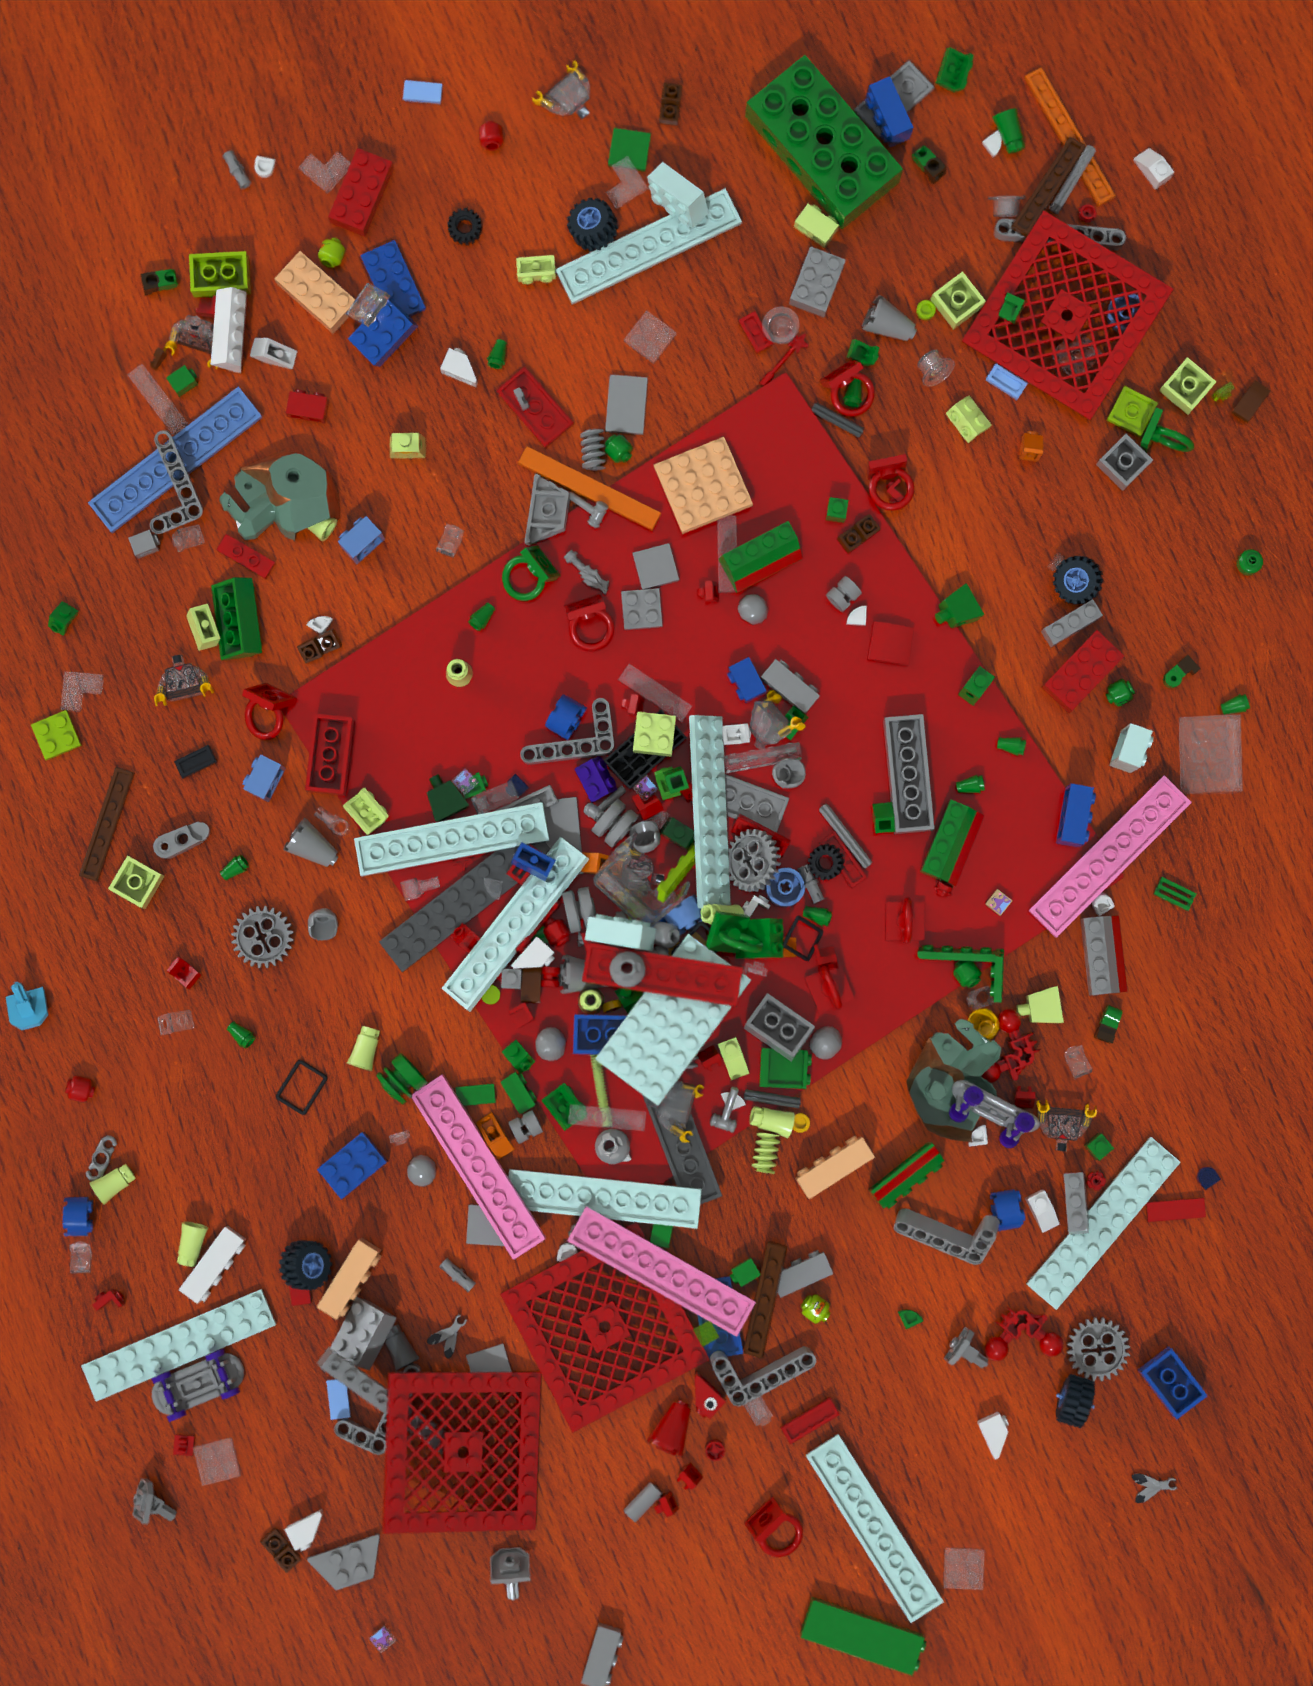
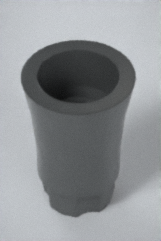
M398 1324L393 1326L386 1338L385 1344L397 1371L419 1360L420 1357L412 1348Z

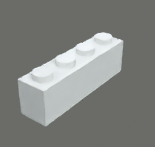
M225 1226L179 1291L197 1304L201 1301L205 1302L211 1294L210 1288L213 1285L217 1286L223 1278L221 1276L223 1270H228L234 1263V1260H232L236 1253L240 1254L245 1248L244 1242L246 1239L229 1226Z

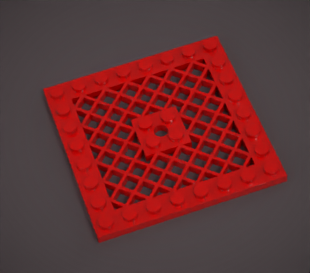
M1043 211L962 342L1091 421L1174 289L1046 211ZM1049 238H1051L1052 240H1054V241H1052V242H1048V243H1047V241L1049 240ZM1057 244L1059 254L1048 256L1046 247ZM1060 244L1071 251L1062 253ZM1044 248L1045 257L1037 259ZM1073 254L1075 264L1064 266L1063 257ZM1076 254L1087 261L1078 263ZM1060 258L1062 267L1051 269L1049 260ZM1047 261L1048 270L1038 272L1036 263ZM1089 264L1091 273L1081 276L1079 266ZM1092 264L1102 269V271L1094 272ZM1032 265H1034L1035 273L1027 275ZM1076 267L1078 277L1067 279L1066 270ZM1063 271L1065 280L1054 282L1052 273ZM1050 274L1051 283L1041 286L1039 276ZM1105 274L1107 283L1097 286L1095 276ZM1109 274L1117 278L1118 281L1110 282ZM1036 277L1038 286L1028 289L1026 279ZM1092 277L1094 287L1084 289L1082 279ZM1079 280L1081 290L1070 292L1068 283ZM1023 281L1025 290L1017 291ZM1066 284L1067 292L1061 289L1057 295L1055 286ZM1122 284L1123 293L1113 295L1111 286ZM1125 284H1127L1135 290L1126 292ZM1052 287L1054 296L1044 299L1042 289ZM1108 287L1110 296L1100 299L1098 289ZM1039 290L1041 300L1031 302L1029 293ZM1095 290L1097 300L1086 302L1085 292ZM1007 292L1015 296L1026 294L1028 303H1025L1023 308L1029 307L1031 316L1020 318L1019 315L1016 323H1019L1020 332L1010 335L1008 325L1014 323L1004 319L1003 323L996 324L1000 318L998 314L1005 302L1004 299ZM1082 293L1083 302L1075 298L1073 295ZM1138 294L1140 303L1129 305L1128 296ZM1141 294L1146 296L1144 301H1142ZM1125 297L1126 306L1116 309L1114 299ZM1111 300L1113 310L1103 312L1101 302ZM1053 301L1047 311L1045 302ZM1042 303L1044 313L1033 315L1032 306ZM1098 303L1100 313L1091 315L1094 309L1089 305ZM1139 307L1138 311L1132 318L1130 309ZM1127 310L1129 319L1119 322L1117 312ZM1070 311L1073 317L1071 320L1065 321L1061 317L1062 313ZM1114 313L1116 323L1106 325L1104 315ZM1101 316L1103 326L1092 328L1091 319ZM1043 317L1041 323L1045 326L1036 328L1035 319ZM1032 320L1034 329L1023 331L1021 322ZM1088 320L1089 329L1081 331ZM1129 323L1124 333L1122 334L1120 325ZM1005 326L1007 336L997 338L995 328ZM1117 326L1119 336L1109 338L1107 329ZM1048 329L1050 339L1039 341L1037 332ZM1051 329L1062 336L1053 338ZM991 330H993L994 338L989 336ZM1104 330L1106 339L1095 341L1093 332ZM1035 333L1037 342L1026 344L1024 335ZM1091 333L1092 342L1082 345L1080 335ZM1022 336L1023 345L1013 348L1011 338ZM1076 337H1078L1079 346L1069 348L1067 339L1074 342ZM1008 339L1010 348L999 341ZM1064 339L1066 349L1055 351L1054 341ZM1118 340L1117 344L1111 351L1110 342ZM1051 342L1053 352L1042 354L1040 345ZM1107 343L1109 352L1098 354L1096 345ZM1038 346L1040 355L1029 357L1027 348ZM1093 346L1095 355L1085 358L1083 348ZM1024 349L1026 358L1016 351ZM1080 349L1082 359L1072 361L1070 351ZM1067 352L1069 362L1058 364L1057 355ZM1054 355L1056 365L1045 367L1043 358ZM1108 356L1101 367L1099 358ZM1041 359L1042 367L1032 361ZM1096 359L1098 369L1088 371L1086 361ZM1083 362L1085 372L1075 374L1073 364ZM1070 365L1072 375L1061 377L1059 368ZM1057 369L1058 377L1048 372V370ZM1098 372V374L1091 383L1089 374ZM1086 375L1088 385L1077 387L1076 377ZM1073 378L1074 387L1066 383L1064 380ZM1087 389V391L1085 392V394H1084L1083 392H1081L1080 390Z
M638 1222L625 1227V1229L647 1240ZM584 1250L500 1294L572 1433L710 1360L681 1305L651 1288L642 1286L640 1282L638 1284L629 1282L628 1275H626L625 1280L616 1278V1268H614L612 1276L601 1273L605 1262ZM601 1263L599 1272L590 1270V1268ZM584 1272L582 1281L573 1279V1277ZM587 1272L597 1275L595 1285L584 1282ZM600 1276L610 1279L608 1289L597 1286ZM613 1280L623 1283L621 1293L611 1291ZM567 1281L564 1290L556 1288V1286ZM570 1282L580 1284L578 1294L567 1291ZM626 1285L637 1288L634 1297L624 1295ZM583 1286L593 1288L591 1298L580 1295ZM639 1289L650 1292L647 1301L637 1299ZM550 1290L547 1299L538 1297L539 1295ZM596 1290L606 1292L604 1302L594 1300ZM553 1291L563 1293L561 1303L550 1300ZM652 1293L659 1305L650 1303ZM609 1294L619 1297L617 1306L614 1300L607 1303ZM566 1295L576 1298L574 1307L563 1304ZM622 1298L633 1301L630 1311L620 1308ZM579 1299L589 1302L587 1311L576 1308ZM530 1300H532L531 1307H529L527 1303ZM536 1300L546 1303L543 1312L533 1309ZM635 1302L646 1305L643 1315L633 1312ZM592 1303L601 1305L599 1308L590 1312ZM549 1304L559 1307L557 1316L546 1314ZM648 1306L659 1309L656 1319L646 1316ZM562 1308L572 1311L570 1320L559 1318ZM661 1311L664 1313L668 1322L659 1320ZM575 1312L584 1315L579 1318L581 1324L572 1322ZM620 1312L629 1314L626 1323ZM534 1314L542 1316L540 1324H538ZM631 1315L642 1318L639 1328L629 1325ZM545 1317L555 1320L552 1330L542 1327ZM644 1319L655 1322L652 1332L642 1329ZM558 1321L568 1324L565 1334L555 1331ZM603 1321L609 1322L611 1326L607 1332L600 1330L599 1325ZM658 1323L668 1326L665 1336L655 1333ZM571 1325L581 1328L579 1338L568 1335ZM670 1328L674 1332L677 1340L668 1337ZM629 1329L638 1331L635 1341L626 1339L631 1335ZM584 1330L590 1341L581 1339ZM542 1331L551 1333L549 1342ZM640 1332L651 1335L648 1345L638 1342ZM554 1334L564 1337L561 1347L551 1344ZM653 1337L664 1340L661 1349L651 1346ZM567 1338L577 1341L575 1351L564 1348ZM620 1341L618 1350L609 1348ZM666 1341L677 1344L675 1353L664 1350ZM623 1342L634 1345L631 1354L621 1351ZM580 1343L590 1345L588 1355L577 1352ZM636 1346L647 1349L644 1358L634 1356ZM679 1346H681L683 1350L680 1353H678ZM593 1347L596 1353L603 1350L601 1359L590 1356ZM551 1348L560 1350L558 1359ZM649 1350L660 1353L658 1362L647 1360ZM606 1351L616 1353L614 1363L604 1361ZM563 1352L573 1355L571 1364L560 1361ZM663 1354L671 1356V1358L660 1363ZM619 1355L630 1358L627 1367L617 1365ZM576 1356L586 1359L584 1368L573 1365ZM632 1359L643 1362L640 1372L630 1369ZM589 1360L599 1363L597 1373L587 1370ZM645 1363L654 1365V1367L643 1372ZM602 1364L613 1367L610 1377L600 1374ZM561 1366L569 1368L567 1377L565 1376ZM615 1368L626 1371L623 1381L612 1378ZM572 1369L582 1372L580 1381L569 1379ZM628 1372L637 1375L626 1381ZM585 1373L595 1376L593 1386L582 1383ZM598 1377L609 1380L606 1390L595 1387ZM611 1381L620 1384L609 1390ZM570 1383L578 1385L576 1395ZM581 1386L591 1389L589 1399L578 1396ZM594 1390L603 1393L592 1399ZM579 1400H580V1401H584V1402H586V1403H584L583 1405H581L580 1402H579Z
M388 1372L382 1533L536 1530L541 1372ZM479 1392H489L483 1399L478 1394ZM496 1392L507 1393L502 1398H500ZM421 1393L432 1394L427 1399H425ZM440 1393H450V1394L448 1395V1397H447L446 1399H444L443 1396H442ZM459 1393L469 1394L463 1399V1397ZM512 1395L517 1402L510 1408L505 1401ZM418 1396L423 1403L415 1409L411 1402ZM437 1396L442 1403L435 1409L430 1402ZM454 1396L461 1401L455 1408L448 1403ZM473 1396L480 1401L474 1408L467 1403ZM494 1396L498 1402L491 1408L486 1402ZM465 1405L470 1412L462 1418L457 1412ZM484 1405L489 1412L481 1418L476 1412ZM502 1405L507 1412L500 1418L495 1412ZM428 1406L432 1413L425 1419L420 1412ZM447 1406L451 1413L444 1419L439 1412ZM408 1407L413 1411V1413L409 1417ZM519 1407V1415L517 1416L514 1411ZM455 1415L460 1422L453 1429L448 1422ZM474 1415L479 1422L471 1428L467 1421ZM493 1415L497 1422L490 1428L486 1421ZM512 1415L516 1422L509 1428L504 1421ZM418 1416L422 1423L415 1429L410 1422ZM437 1416L441 1423L434 1429L429 1422ZM464 1425L469 1431H459V1429ZM482 1425L488 1430L484 1436L482 1431H477ZM502 1425L507 1431L499 1438L495 1431ZM427 1426L432 1432L424 1439L419 1432ZM446 1426L450 1431L443 1432L442 1438L438 1432ZM407 1427H409L410 1430L412 1431V1433H411L408 1437H407ZM517 1427H518V1437H517L516 1434L513 1432ZM492 1435L497 1441L490 1448L485 1441ZM509 1435L516 1440L510 1447L503 1442ZM417 1436L422 1442L414 1449L409 1442ZM436 1436L441 1442L433 1449L428 1442ZM501 1444L506 1451L498 1457L494 1451ZM426 1446L431 1452L423 1459L418 1452ZM465 1446L467 1449L466 1455L459 1457V1448ZM482 1446H484L485 1449L487 1450V1452H486L483 1456H482ZM407 1447H408L412 1452H411L410 1455L406 1458ZM516 1447L517 1456L512 1452ZM441 1448L442 1457L437 1453ZM510 1454L515 1461L507 1467L503 1460ZM435 1455L440 1462L432 1469L427 1462ZM492 1455L496 1461L489 1468L484 1461ZM416 1456L421 1462L413 1469L408 1463ZM425 1465L430 1472L422 1479L418 1472ZM501 1465L505 1471L497 1477L493 1471ZM483 1466L487 1471L479 1478L475 1472H482ZM517 1466V1472L515 1475L512 1472V1470ZM406 1467L411 1471V1473L407 1477ZM441 1467L442 1472H448L443 1478L436 1473ZM455 1472L466 1473L462 1478H460ZM509 1474L514 1481L507 1487L502 1481ZM434 1475L439 1482L431 1488L427 1482ZM453 1475L458 1482L450 1488L445 1482ZM472 1475L477 1481L469 1488L465 1481ZM489 1475L495 1479V1482L490 1487L483 1482ZM416 1476L420 1483L412 1489L408 1482ZM481 1484L486 1491L478 1497L474 1491ZM500 1484L504 1491L497 1497L492 1491ZM443 1485L448 1492L440 1498L436 1492ZM463 1485L467 1492L459 1498L455 1491ZM405 1486L410 1491V1493L406 1497ZM425 1486L430 1492L422 1499L417 1492ZM515 1486H516V1496L511 1492V1490H512ZM490 1494L495 1501L487 1507L482 1501ZM509 1494L514 1500L506 1507L502 1500ZM453 1495L457 1502L449 1508L445 1501ZM472 1495L476 1501L469 1508L464 1501ZM415 1496L420 1502L412 1509L407 1502ZM434 1496L438 1502L431 1509L426 1502ZM499 1504L504 1510L493 1509ZM443 1505L447 1511L437 1510ZM462 1505L467 1511L455 1510ZM479 1505H481L485 1510H475V1509H476ZM422 1506L428 1510L426 1512H417ZM404 1507H406L409 1512H404Z

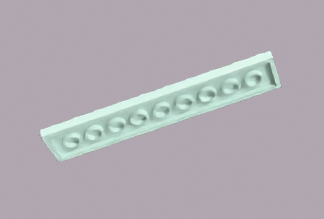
M726 189L705 198L709 214L694 228L682 224L674 214L668 215L608 244L606 248L603 246L601 250H595L555 269L571 304L573 305L742 224Z
M691 715L689 716L697 905L699 909H702L704 905L708 904L731 905L724 745L722 740L723 721L722 716Z
M542 802L354 838L360 876L519 847L521 842L529 845L550 841Z
M559 837L546 854L556 860L546 881L532 874L527 878L441 988L466 1010L471 1012L502 972V969L506 967L517 953L516 947L535 930L562 893L589 861V858L562 837Z
M1149 1137L1089 1208V1234L1070 1235L1068 1233L1026 1285L1057 1310L1180 1164V1161L1152 1137Z
M509 1169L508 1177L529 1211L581 1216L585 1207H588L612 1220L698 1228L702 1189Z
M260 1289L81 1366L97 1402L277 1324L265 1294Z
M839 1434L807 1453V1459L910 1623L943 1603L944 1601Z

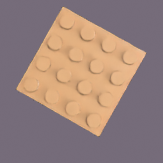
M724 437L654 464V469L682 534L753 506Z

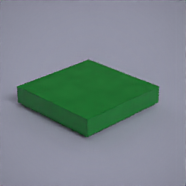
M614 128L608 166L645 172L651 133Z

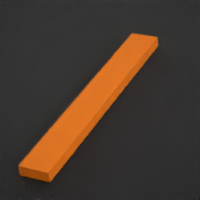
M1042 67L1027 74L1024 78L1063 146L1069 137L1087 146ZM1092 157L1081 177L1099 207L1115 198L1116 195L1094 157Z
M528 446L518 461L519 465L595 503L597 501L606 503L609 510L652 531L661 516V512Z

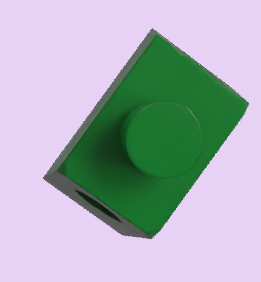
M966 583L939 604L941 611L935 614V619L939 624L947 621L951 628L978 621L984 613Z
M979 666L958 695L974 706L995 676Z

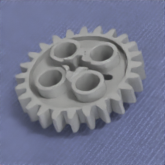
M747 829L746 832L741 831L740 836H734L736 842L730 841L732 848H728L730 853L728 855L729 874H731L729 880L734 881L733 885L739 886L740 890L758 892L759 889L764 890L765 885H771L769 879H776L773 873H779L776 866L781 865L780 862H777L781 855L776 854V852L780 848L774 847L776 841L771 840L772 836L767 835L765 831Z
M257 906L256 912L250 908V915L242 913L244 919L237 918L240 925H233L237 932L231 933L232 936L236 937L231 943L238 945L233 950H240L238 958L245 956L243 962L247 963L251 960L250 966L252 967L257 963L258 968H261L264 963L266 968H269L270 962L277 966L276 960L278 959L283 962L282 955L289 956L286 949L293 948L288 945L289 942L294 941V939L289 938V935L294 934V931L288 930L292 924H285L288 918L283 917L281 919L282 912L280 911L275 914V908H272L270 912H268L267 906H264L263 911ZM267 919L272 921V927L269 930H265L263 927V923ZM256 921L259 923L261 932L267 934L265 941L271 950L270 953L267 952L265 943L258 939L261 937V934L255 925ZM249 927L255 930V934L251 938H248L245 933ZM279 937L280 945L278 947L271 945L272 938ZM256 945H261L263 948L260 955H255L253 952Z
M1093 1317V1323L1086 1319L1085 1326L1078 1323L1080 1329L1073 1328L1076 1334L1075 1336L1069 1335L1072 1342L1066 1343L1071 1347L1066 1353L1072 1354L1068 1361H1075L1072 1368L1079 1367L1077 1373L1080 1375L1085 1372L1084 1378L1086 1379L1091 1375L1092 1381H1095L1097 1376L1100 1381H1103L1104 1376L1110 1380L1111 1373L1118 1376L1116 1370H1124L1121 1363H1128L1124 1356H1130L1129 1353L1125 1352V1349L1130 1348V1346L1124 1344L1128 1338L1121 1337L1124 1334V1330L1117 1331L1119 1325L1116 1324L1112 1327L1111 1320L1105 1324V1318H1101L1100 1322H1098L1097 1318ZM1108 1333L1111 1335V1341L1104 1344L1102 1337ZM1087 1335L1092 1337L1090 1345L1083 1344V1338ZM1097 1345L1102 1348L1115 1346L1114 1350H1099V1354L1095 1351L1081 1352V1349H1096ZM1108 1353L1113 1354V1360L1110 1363L1104 1361V1357ZM1088 1355H1093L1094 1362L1091 1365H1086L1085 1358Z

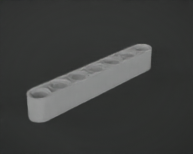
M1001 219L994 228V236L998 240L1024 243L1026 237L1011 229L1015 219ZM1069 225L1094 240L1093 235H1099L1102 241L1097 243L1110 251L1119 250L1126 240L1125 233L1120 229ZM1000 226L1006 227L1007 230H1008V232H1006V233L1000 232V231H999V227H1000ZM1112 237H1118L1120 243H1114ZM1049 238V240L1047 241V243H1048V242H1052V241H1054V240H1052L1051 238Z

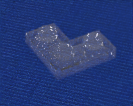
M336 152L327 164L324 165L310 154L298 168L328 194L348 171L351 162L339 152Z
M628 156L612 165L621 183L606 192L615 208L618 209L647 190L648 187Z
M64 671L61 710L81 712L83 693L102 694L104 675Z

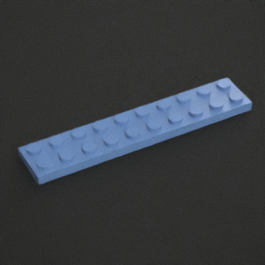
M239 386L173 436L189 474L263 418ZM158 449L88 502L111 533H114L174 486ZM174 452L166 454V459L169 462L176 461L177 457ZM179 469L175 470L174 477L181 480L184 478V472Z

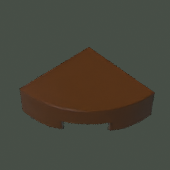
M159 347L153 354L155 359L150 362V367L156 371L167 356Z

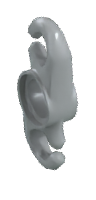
M112 1136L103 1137L92 1155V1163L89 1165V1169H97L98 1175L92 1176L90 1171H86V1176L91 1181L101 1178L111 1161V1154L114 1152V1148H106L104 1144L109 1140L113 1146H116L117 1141ZM99 1153H104L107 1157L104 1164H99L96 1160Z

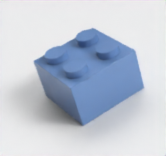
M367 516L364 518L360 517L355 521L354 527L350 531L346 530L339 536V545L356 564L361 562L385 540L382 532Z
M260 754L259 758L256 757L251 767L253 770L251 774H247L243 781V789L269 802L286 768Z

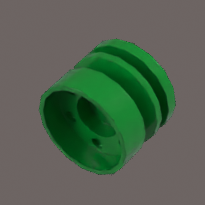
M400 1053L391 1061L395 1068L394 1071L384 1067L383 1069L388 1076L385 1077L381 1072L376 1076L384 1090L393 1099L404 1105L407 1100L402 1095L403 1093L412 1098L413 1096L409 1088L413 1087L419 1091L428 1082L416 1067Z

